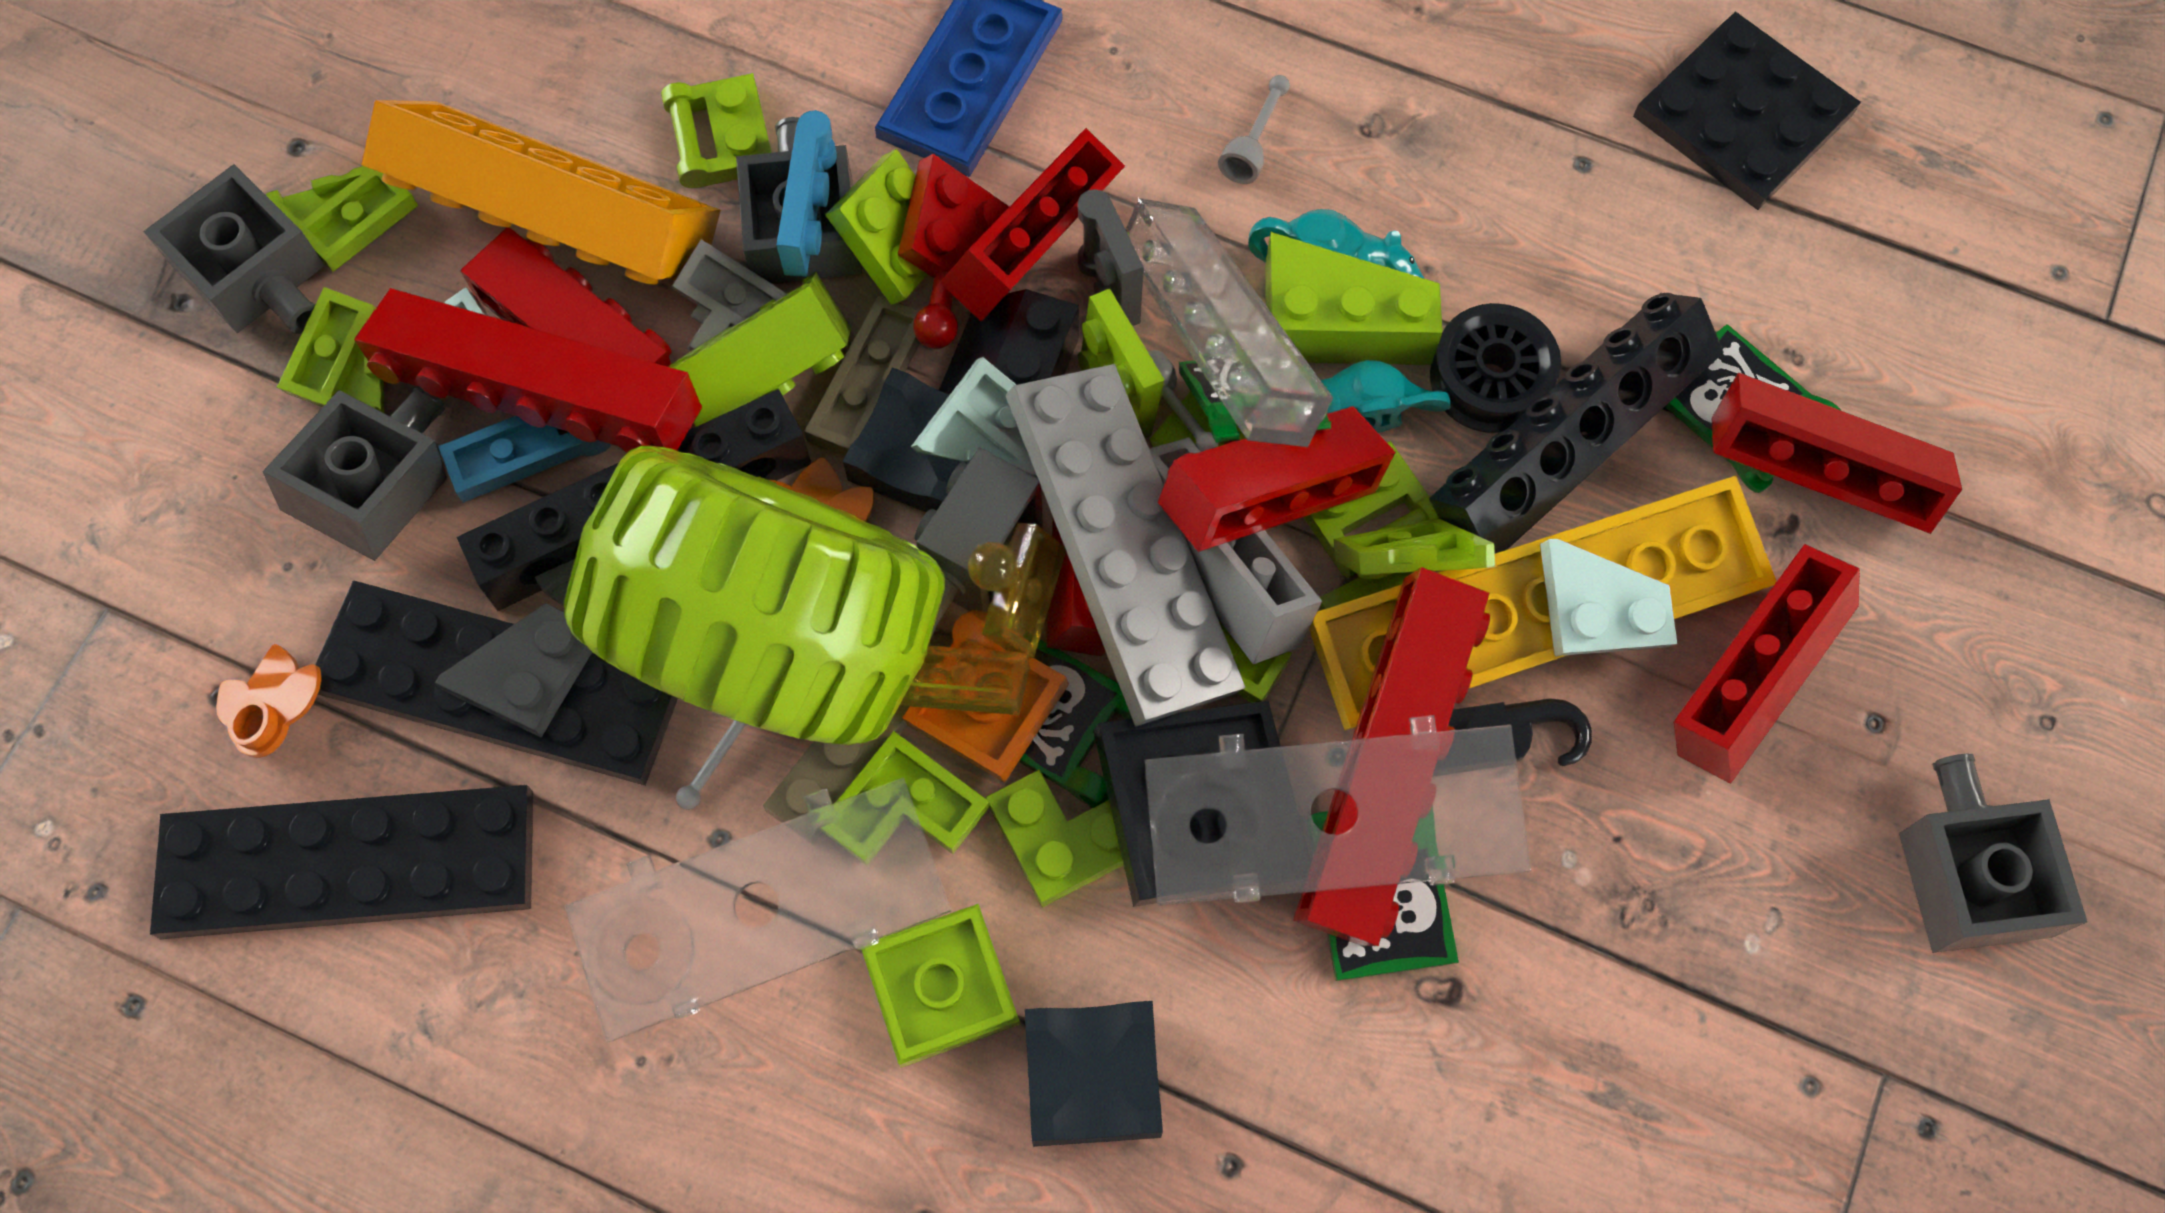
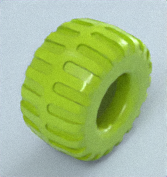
M640 446L629 450L621 458L593 513L583 527L564 599V617L573 636L586 645L594 654L626 674L673 697L718 715L767 731L815 742L853 745L875 740L887 729L913 679L923 665L945 590V576L937 562L926 552L919 550L915 545L904 539L893 536L889 531L858 519L855 515L831 507L803 493L777 485V483L744 473L737 468L722 463L708 461L694 454L681 453L666 447Z

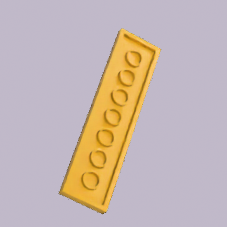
M1736 475L1496 553L1494 567L1438 572L1441 575L1490 593L1484 612L1490 614L1489 627L1482 643L1478 647L1473 646L1466 667L1471 669L1473 673L1469 689L1565 657L1554 655L1540 544L1548 539L1562 540L1669 585L1674 619L1769 588L1777 582ZM1402 584L1318 611L1310 625L1309 631L1345 731L1355 728Z

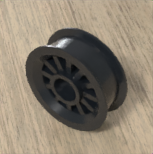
M1499 303L1471 307L1455 316L1442 332L1430 367L1432 391H1442L1449 394L1451 408L1445 410V412L1461 425L1485 433L1503 432L1526 412V408L1531 402L1546 395L1555 387L1561 370L1559 346L1548 327L1528 311L1512 305ZM1485 364L1499 366L1504 372H1494L1488 369Z

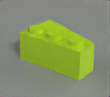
M1273 232L1270 233L1265 263L1266 352L1288 350L1297 363L1355 364L1365 360L1399 365L1432 364L1442 336L1440 283Z
M817 272L803 279V285L777 301L775 299L770 300L759 307L757 313L732 328H726L668 366L688 372L702 405V409L694 421L696 427L777 389L780 390L783 396L796 386L792 379L793 377L810 367L815 374H819L844 358L840 349L847 346L851 327Z

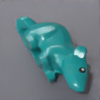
M1311 210L1290 222L1275 217L1262 218L1253 225L1248 237L1250 251L1255 257L1265 263L1268 245L1264 238L1270 236V233L1273 232L1424 278L1414 257L1401 244V234L1399 231H1389L1386 237L1382 239L1364 232L1345 215L1334 210Z
M1365 360L1355 363L1332 378L1313 382L1319 391L1329 390L1332 395V404L1326 406V413L1354 406L1378 433L1399 427L1402 424L1400 413L1409 407L1432 412H1442L1451 408L1448 393L1423 389L1410 382L1399 370L1381 361ZM1300 417L1296 423L1301 422L1302 418Z

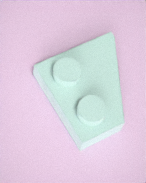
M984 357L977 359L911 447L919 453L965 463L970 462L980 447L1025 472L1037 476L1005 396L1016 384Z
M1548 539L1540 544L1555 656L1666 648L1677 644L1669 585L1559 539Z

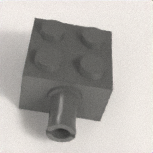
M799 117L783 118L776 123L775 132L778 140V152L736 156L743 252L748 269L771 284L801 281L806 278L803 276L784 275L776 246L796 125ZM846 145L835 146L837 160L831 168L824 170L829 175L828 203L826 207L818 206L816 221L821 223V248L818 256L810 255L807 277L814 272H817L820 278L862 274L861 263L825 216L853 186Z
M235 164L143 231L170 265L236 333H239L269 309L279 316L293 333L301 334L315 304L310 302L297 287L322 269L325 264L303 232Z
M416 386L391 416H388L338 390L262 471L280 511L376 561L447 479L435 440L422 434L445 411L442 400Z
M980 447L968 464L961 462L955 468L947 483L946 493L948 495L937 511L930 509L926 512L915 533L917 548L930 555L940 566L945 576V590L934 629L952 602L985 619L1043 528L1042 495L1038 478Z
M1973 754L1952 755L1941 758L1933 763V769L1937 773L1948 812L1927 814L1899 833L1932 953L2053 938L2087 923L2088 921L2050 799L1998 806L1987 805L1975 767V757Z

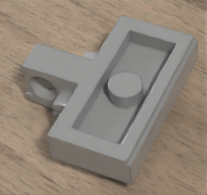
M702 239L671 286L672 290L697 305L690 317L700 322L701 326L687 347L690 351L726 328H732L759 311L758 308L770 300L775 299L777 301L787 295Z

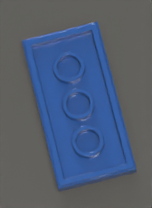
M953 0L876 124V138L922 158L935 154L962 174L970 177L1063 20L1062 8L1042 0Z

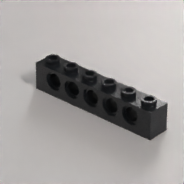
M1660 293L1645 301L1641 310L1625 325L1609 333L1605 337L1603 344L1583 362L1572 366L1566 372L1565 378L1546 395L1531 402L1526 408V412L1505 431L1493 436L1488 441L1486 448L1466 466L1455 470L1448 476L1446 483L1429 497L1439 519L1493 542L1495 554L1508 550L1724 353L1702 298Z
M779 389L690 429L677 450L681 453L694 454L708 461L737 468L744 473L775 481L811 464L803 433ZM618 463L456 537L478 586L497 611L542 591L535 579L536 576L575 559L583 527L593 513Z

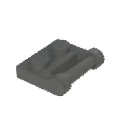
M1088 190L1078 200V217L1083 223V245L1078 251V267L1083 274L1095 277L1097 281L1094 283L1095 294L1110 289L1131 325L1140 324L1144 266L1110 197L1101 190Z

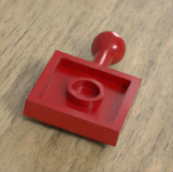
M935 154L919 160L898 255L935 278L929 305L923 307L916 314L913 322V331L915 337L922 345L931 349H940L948 346L955 339L958 331L956 316L951 311L953 295L940 282L965 252L1010 206Z

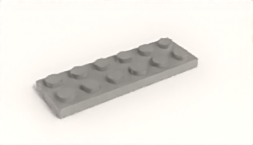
M1115 364L1014 385L1005 396L1135 727L1235 695L1246 687L1185 536L1158 504V499L1164 485Z

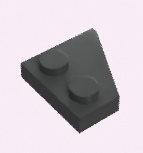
M545 603L440 674L435 683L442 691L542 737L592 654V651L573 636L566 623L564 611Z

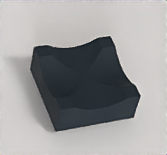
M892 367L868 422L858 438L852 443L843 459L847 480L862 487H871L874 492L921 511L927 512L930 509L937 511L948 495L946 487L950 476L961 461L919 453L911 446L949 397V394L921 382L909 373Z
M1153 1001L1083 1008L1025 1009L1033 1147L1161 1138L1163 1126L1157 1071Z

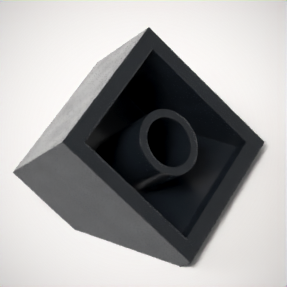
M1023 289L1007 293L982 322L971 313L939 391L950 395L974 362L982 357L1016 385L1065 375L1079 340V305Z

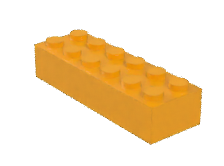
M375 100L361 165L383 173L382 181L386 184L408 190H415L417 186L430 191L429 199L435 203L452 208H463L466 205L478 210V218L486 223L501 227H511L512 224L528 230L526 237L535 242L549 246H560L561 242L576 248L575 256L579 259L598 265H609L610 261L625 267V275L628 278L646 284L656 285L659 279L665 278L676 280L701 239L712 245L721 212L718 208L437 101Z

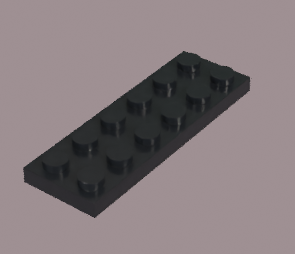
M355 580L352 581L315 664L321 670V685L318 695L646 786L678 698L626 674L592 652L543 736L539 737L442 691L435 683L440 674L513 626V623Z
M528 785L160 814L150 935L159 939L531 909L533 791Z

